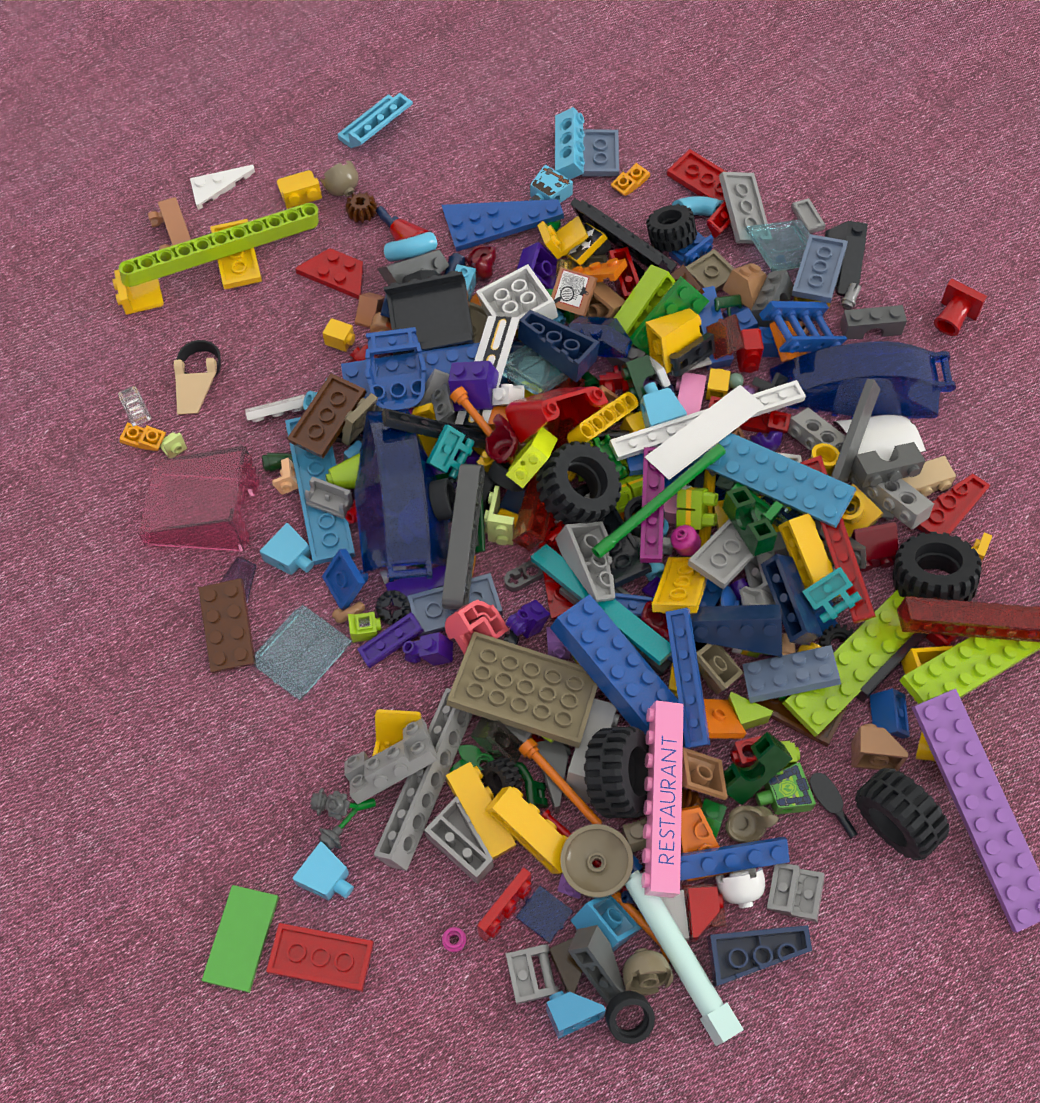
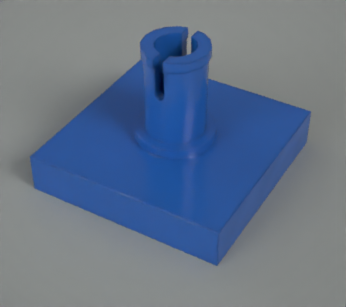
M346 548L338 550L322 575L323 580L342 610L349 608L359 591L368 581V573H365V569L358 570Z

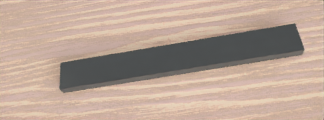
M875 379L866 380L831 476L844 483L848 481L852 464L858 453L880 392ZM816 519L817 532L820 539L824 541L825 536L820 521Z

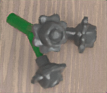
M323 788L318 793H313L310 805L312 810L317 811L318 816L326 809L328 810L329 817L340 820L342 816L347 815V810L352 808V811L339 826L336 825L332 830L320 828L321 837L319 841L324 843L329 850H332L334 847L341 849L339 835L343 832L344 826L358 811L375 807V799L370 798L357 805L356 802L350 803L346 800L347 794H341L339 791H334L333 795L330 794L328 797Z

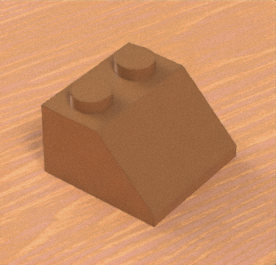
M753 263L738 267L731 271L722 290L729 295H741L742 304L752 310L767 278L766 273Z
M603 281L597 282L586 317L574 314V318L581 324L590 322L602 333L600 338L602 339L608 332L606 328L618 313L625 300Z
M874 724L860 726L851 741V767L873 770L893 768L899 771L908 758V752L885 728L877 727Z

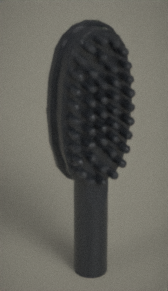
M814 773L810 778V786L816 799L828 813L836 816L849 838L853 839L858 833L842 810L844 803L838 789L825 774Z

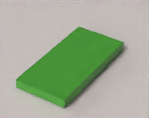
M232 885L201 980L202 982L250 993L279 900L278 895Z

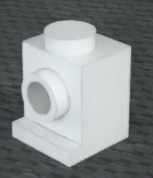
M501 384V388L492 389L493 406H508L511 402L524 398V385Z

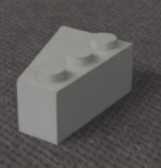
M456 796L425 828V836L475 883L479 884L494 867L493 859Z

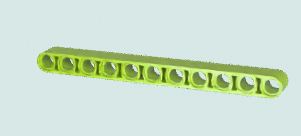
M306 203L123 261L119 265L121 281L123 285L133 287L313 229L319 223L318 207L313 203Z

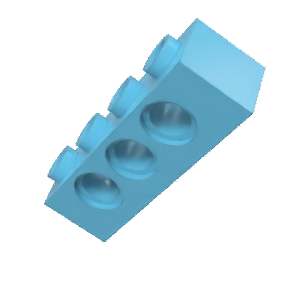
M574 107L555 115V171L569 180L584 174L585 165L583 151L585 150L583 144V137L585 136L583 131L584 117Z

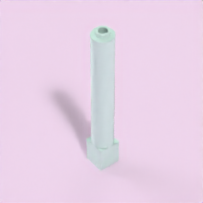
M639 870L630 875L625 886L701 1013L702 1018L700 1020L715 1046H718L744 1029L729 1004H724L662 899L658 896L645 895V888H642L641 885L643 873L640 874Z

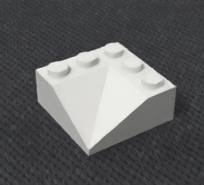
M528 264L476 291L481 307L487 316L520 317L521 319L529 310H532L552 320L559 317L554 300Z

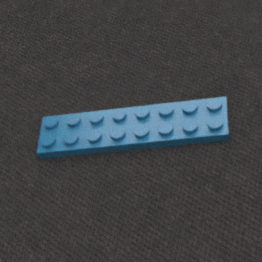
M301 417L285 420L288 436ZM290 443L314 565L331 562L339 549L346 548L351 557L356 556L349 522L345 518L342 519L306 505L305 490L310 491L311 478L315 477L326 481L325 474H328V469L336 465L333 447L331 446L324 459Z
M733 433L728 434L717 443L724 447L726 454L706 468L735 483L738 482L743 486L746 485L747 488L775 501L777 500L779 503L803 514H810L812 518L834 528L837 527L856 492V487ZM702 454L700 457H698V458H697L695 461H693L692 463L695 464L696 462H698V461L703 457L704 454Z

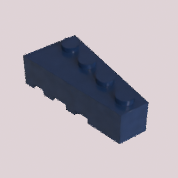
M529 310L519 320L518 339L573 381L577 382L597 361L599 341L532 310Z

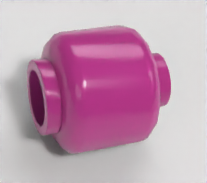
M689 525L679 526L671 534V544L681 556H692L701 547L699 534Z

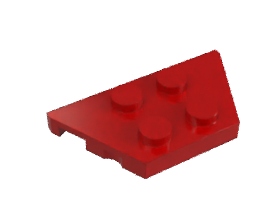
M329 248L295 268L296 274L351 297L359 299L361 295L363 261Z

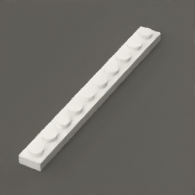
M795 380L752 394L765 406L752 417L804 401L806 395L798 381ZM707 409L611 439L609 445L617 461L644 453V447L660 446Z

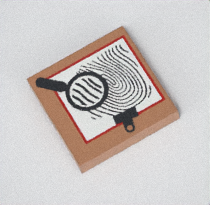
M560 267L551 295L556 308L586 317L598 278Z

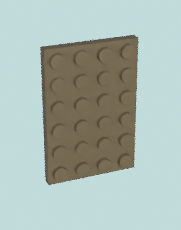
M474 631L447 698L446 705L579 748L598 686L581 665Z

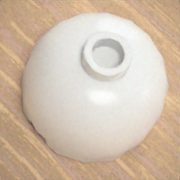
M756 868L734 871L730 873V877L726 878L722 874L716 876L718 889L724 900L731 904H738L739 908L753 906V901L759 899L764 893L765 877L763 868H759L757 872Z

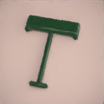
M741 295L716 297L714 299L715 311L718 312L719 309L727 308L730 345L732 351H736L737 347H734L730 307H742Z

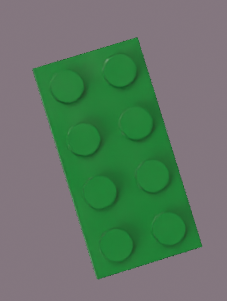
M680 276L628 340L650 356L645 322L689 308L696 314H699L708 304L709 300Z

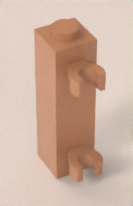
M176 197L158 202L160 212L152 211L148 213L152 227H157L165 222L172 245L165 244L159 246L160 250L191 240Z

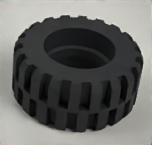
M572 441L560 446L550 455L536 476V481H538L536 484L537 492H540L539 499L541 503L545 504V510L548 513L551 512L554 515L553 518L557 521L562 520V524L565 525L587 524L601 520L614 510L621 497V493H619L622 490L621 482H619L621 478L619 471L616 472L614 461L611 462L608 458L609 455L606 452L602 453L599 447L595 445L590 446V443ZM567 471L574 472L583 478L589 488L590 498L581 496L572 488Z
M925 532L919 533L917 537L912 536L903 542L896 552L892 576L893 586L895 590H898L900 597H905L908 604L911 606L915 605L920 610L924 611V609H927L932 613H937V611L947 613L951 609L954 611L958 610L962 606L969 604L977 593L982 571V562L979 554L972 548L971 544L967 541H961L962 539L956 535L953 537L945 532L943 534H938L937 532H930L929 534H925ZM924 569H939L949 573V575H935L924 571Z
M634 726L602 728L592 736L587 745L588 750L585 752L584 781L587 785V795L591 798L590 803L605 818H638L643 816L644 802L647 800L648 792L644 789L645 778L648 777L645 757L649 753V745L646 744V734Z
M893 768L880 769L857 791L855 797L857 808L860 809L861 815L867 820L868 825L875 830V833L883 838L889 846H892L895 851L915 861L923 860L948 837V820L942 813L940 806L913 779Z

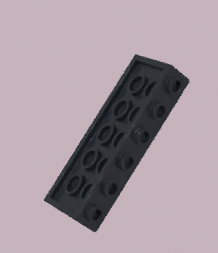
M576 198L570 203L574 212L583 223H588L605 232L608 240L619 248L628 247L630 255L649 268L650 265H654L668 271L670 274L676 268L677 264L593 205H589L584 200L580 202Z

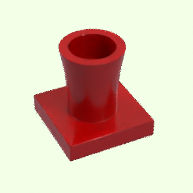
M951 278L941 301V304L946 307L934 320L935 327L946 335L957 336L966 316L975 321L977 320L987 296Z

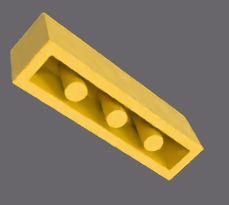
M810 514L793 518L778 525L789 555L793 557L805 589L833 572L832 563L828 559L824 544L819 537L816 524Z
M471 762L447 774L445 780L454 796H457L476 832L494 860L514 849L516 839L485 810L492 799H494V795L488 786L484 787L480 779L483 776L477 766L473 767Z
M502 788L485 810L552 874L562 873L561 852L568 837L562 836L557 832L556 825L548 819L545 820L539 814L540 810L535 805L528 804L522 798L523 794L517 788Z

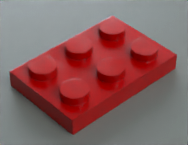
M524 867L478 923V934L486 942L490 937L494 939L502 928L500 926L505 918L510 919L517 909L515 905L520 899L524 901L532 891V888H530L532 885L531 873Z

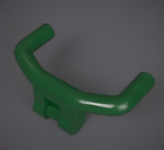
M515 762L514 767L519 768L518 772L524 780L527 803L535 805L538 809L548 807V800L545 798V783L534 781L527 767L521 762Z

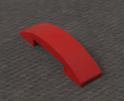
M711 396L708 408L722 398ZM774 410L770 414L765 413L749 418L739 427L742 430L769 434L770 431H780L784 434L788 432L791 414Z

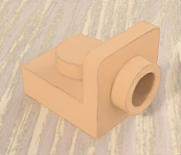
M289 458L281 460V477L272 480L273 486L282 495L298 489L294 464Z

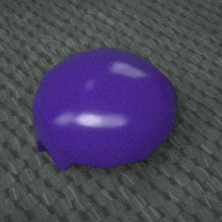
M770 431L767 437H764L759 432L756 436L750 435L749 441L776 451L781 445L783 432Z

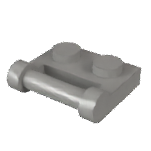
M547 944L505 953L516 1005L549 998L551 995L559 992L558 986H555L548 956L550 953L549 946ZM534 956L539 957L545 988L540 990L538 989L532 957Z

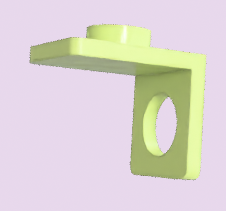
M173 432L163 439L160 448L171 460L186 450L187 446L182 435Z

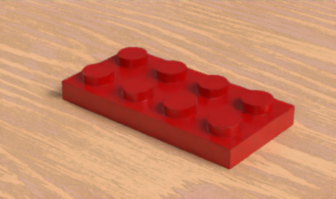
M691 149L667 170L668 177L695 194L716 198L723 202L725 200L719 175L727 171Z
M279 923L266 972L268 974L363 992L374 941Z

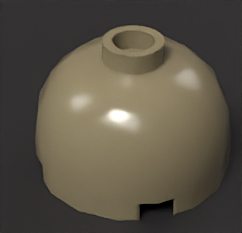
M346 161L347 164L345 165L338 163L324 173L325 179L321 178V183L328 193L333 196L340 197L345 195V197H348L355 192L354 189L358 184L359 177L352 161Z
M646 948L636 950L623 966L625 990L636 991L646 996L658 993V987L664 984L665 988L669 987L673 982V973L668 960L661 953Z

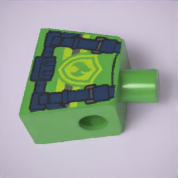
M800 762L779 771L764 785L765 791L755 793L758 806L771 804L776 815L812 811L816 804Z

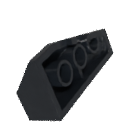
M847 221L825 232V237L848 241L835 287L838 296H845L850 283H856L855 288L860 283L868 223Z

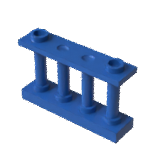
M770 301L759 313L762 320L775 321L786 342L779 348L780 352H836L847 340L846 336H834L825 322L823 315L829 309L826 302ZM784 321H789L797 336H792ZM798 321L804 323L811 336H806ZM812 321H816L824 336L819 335Z

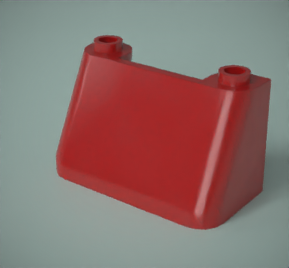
M595 386L558 388L515 400L506 407L505 414L520 444L529 442L536 432L548 422L557 419L558 416L562 421L569 419L574 422L572 425L575 428L609 402L604 392Z

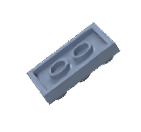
M583 129L585 134L583 137L585 165L582 176H619L618 130Z

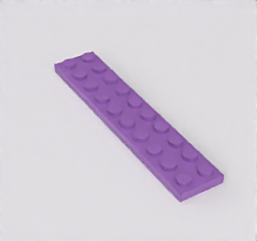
M952 689L911 707L1012 931L1019 932L1040 922V871L957 690Z

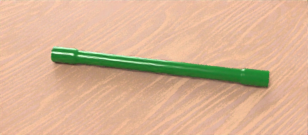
M716 444L698 462L619 528L592 548L593 554L599 559L602 558L628 533L708 466L714 464L726 454L724 447L721 444Z

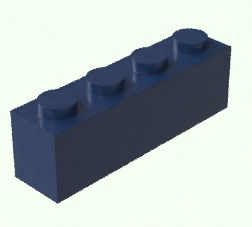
M776 554L760 564L775 604H780L782 623L790 643L807 645L822 636L823 634L813 608L802 592L805 588L793 557Z

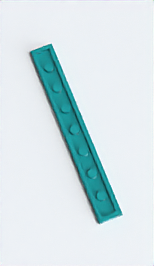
M545 544L531 556V561L578 600L581 601L589 595L564 558L550 546ZM616 599L597 602L625 637L659 666L672 655L670 643Z

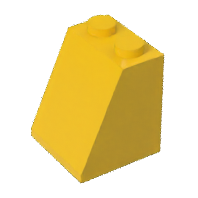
M690 308L645 322L650 357L664 367L666 374L670 373L671 367H673L670 363L669 355L678 353L702 336L699 327L701 326L700 316Z

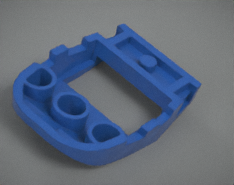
M416 328L366 333L368 349H366L365 374L370 387V394L372 393L378 397L376 405L381 409L386 408L395 411L407 410L417 406L422 401L425 393L426 367L416 335ZM408 350L415 351L417 372L382 377L376 376L374 355Z

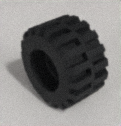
M676 204L661 207L653 211L646 220L651 246L661 252L684 249L696 239L697 230L694 214L685 205L680 206Z

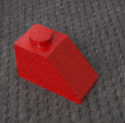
M717 887L688 888L687 890L691 942H696L717 918L720 909H723V896L718 894Z

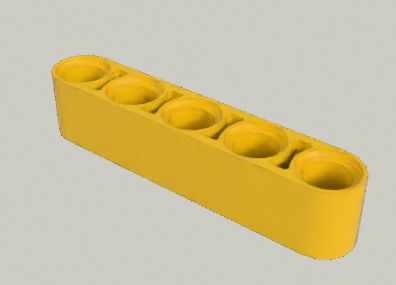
M626 392L570 431L567 435L568 442H590L637 408L638 400L636 396Z

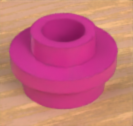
M457 927L447 929L442 936L444 948L449 952L461 951L466 944L464 931ZM453 936L458 937V938H459L458 943H457V944H451V943H450L451 937H453Z

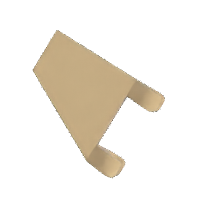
M214 358L206 359L207 373L184 374L185 364L182 360H174L178 415L199 413L216 375L217 362Z

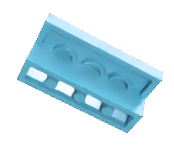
M398 93L395 97L388 94L337 134L338 139L350 148L362 145L409 108L413 101L401 93Z

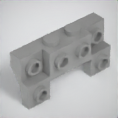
M774 549L755 556L744 567L749 587L745 586L739 590L742 605L775 604L760 565L775 555Z
M421 718L416 722L409 723L403 729V740L371 758L363 751L357 755L350 756L344 762V775L350 781V796L357 805L437 761L436 751L431 742L426 722Z

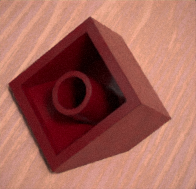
M896 522L853 530L851 538L866 547V569H860L861 572L869 571L875 567L887 568L894 564L896 552L899 550Z

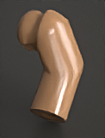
M358 601L344 611L340 608L334 610L332 617L335 619V622L342 624L348 621V614H360L365 610V606L361 601Z

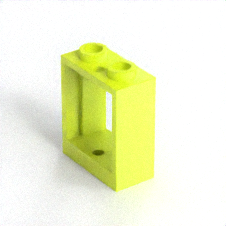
M544 427L532 436L533 438L517 453L506 476L522 488L549 459L558 440Z

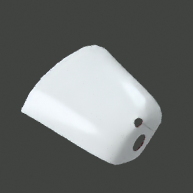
M879 415L870 417L858 454L876 450L881 459L890 461L889 459L894 447L897 445L915 442L920 452H925L926 449L916 426L908 418L898 415ZM852 419L834 421L833 424L839 423L847 434Z

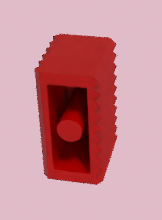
M759 328L743 329L740 333L736 351L739 372L752 373L759 370L764 350L761 330Z

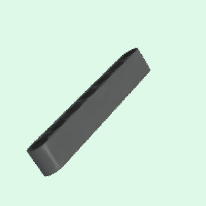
M461 464L459 467L442 594L443 609L459 610L469 603L485 478L483 465Z

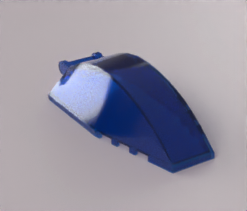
M874 341L834 346L801 355L769 370L771 383L778 372L788 377L787 383L797 380L806 395L804 401L786 406L787 408H810L815 413H818L820 410L831 412V416L838 417V414L851 416V419L854 416L867 379H875L880 388L871 416L898 415L908 419L937 418L939 414L940 392H951L956 389V383L952 380L949 365L950 353L948 351L933 352L926 348L900 342ZM935 363H941L943 382H939Z
M409 409L395 410L410 414ZM368 411L354 491L363 573L386 567L388 582H394V579L416 577L432 579L431 563L446 566L448 556L444 520L438 521L435 517L429 498V484L437 480L432 466L426 463L428 456L419 434L385 427L381 415L382 411ZM424 564V568L419 569H393V566Z

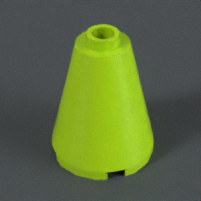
M375 446L328 469V474H325L328 483L345 489L386 486V479H381L384 468L378 451H375Z

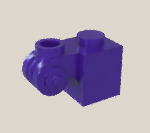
M535 599L523 605L517 613L510 615L506 626L516 636L522 634L528 639L541 632L550 613Z
M440 632L420 636V640L407 641L403 645V652L406 653L405 660L411 663H418L422 658L433 666L453 662V641Z

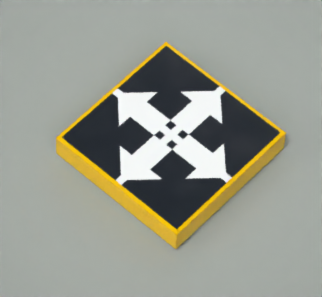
M588 223L584 225L588 238L565 255L580 266L607 240L604 233Z

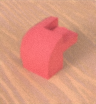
M479 600L464 605L450 615L445 622L448 639L455 638L464 655L474 631L499 638L509 630L494 605H488Z

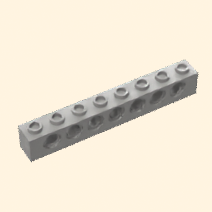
M810 408L803 410L790 420L788 433L807 449L812 451L815 445L826 443L836 447L839 452L841 451L846 436ZM851 470L848 480L910 529H914L930 517L934 503L903 479L862 488L854 472Z
M449 688L445 689L428 729L431 742L436 751L437 761L407 777L374 853L376 858L392 868L407 871L445 782V777L450 770L473 715L446 705L451 691Z

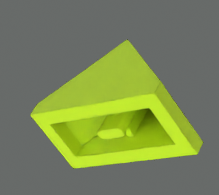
M733 692L728 697L736 716L745 730L768 723L773 712L772 710L755 702L750 703L748 699Z

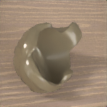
M762 805L738 806L729 813L725 830L732 840L740 843L759 841L766 832V829L776 825L779 818L769 808Z

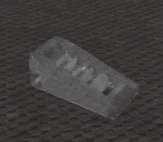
M136 386L118 393V397L133 427L152 419Z

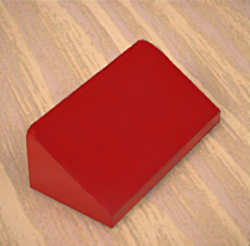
M725 200L706 221L715 239L731 222Z

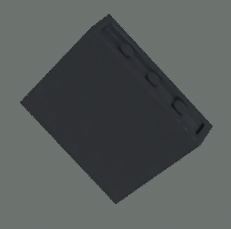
M450 271L446 275H431L426 279H411L406 283H391L389 286L383 287L387 294L392 330L415 327L422 351L475 343L466 281L462 271ZM408 350L401 352H393V356L414 353L415 351Z

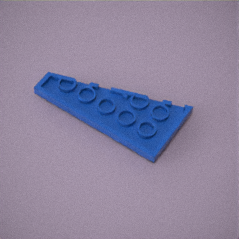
M558 199L441 205L456 252L538 227L537 225L542 221L548 224L549 222L564 219V213Z

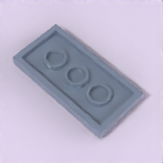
M810 234L794 283L792 296L831 303L848 241Z
M491 573L472 578L469 603L479 600L488 605L493 604L501 615L503 610ZM444 586L407 596L411 612L424 629V632L418 635L419 637L444 631L446 619L457 611L443 609L442 594Z
M832 645L742 664L750 703L841 684Z

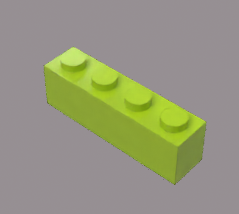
M650 265L606 330L613 337L632 346L633 343L628 340L629 337L674 285L675 279L668 271Z

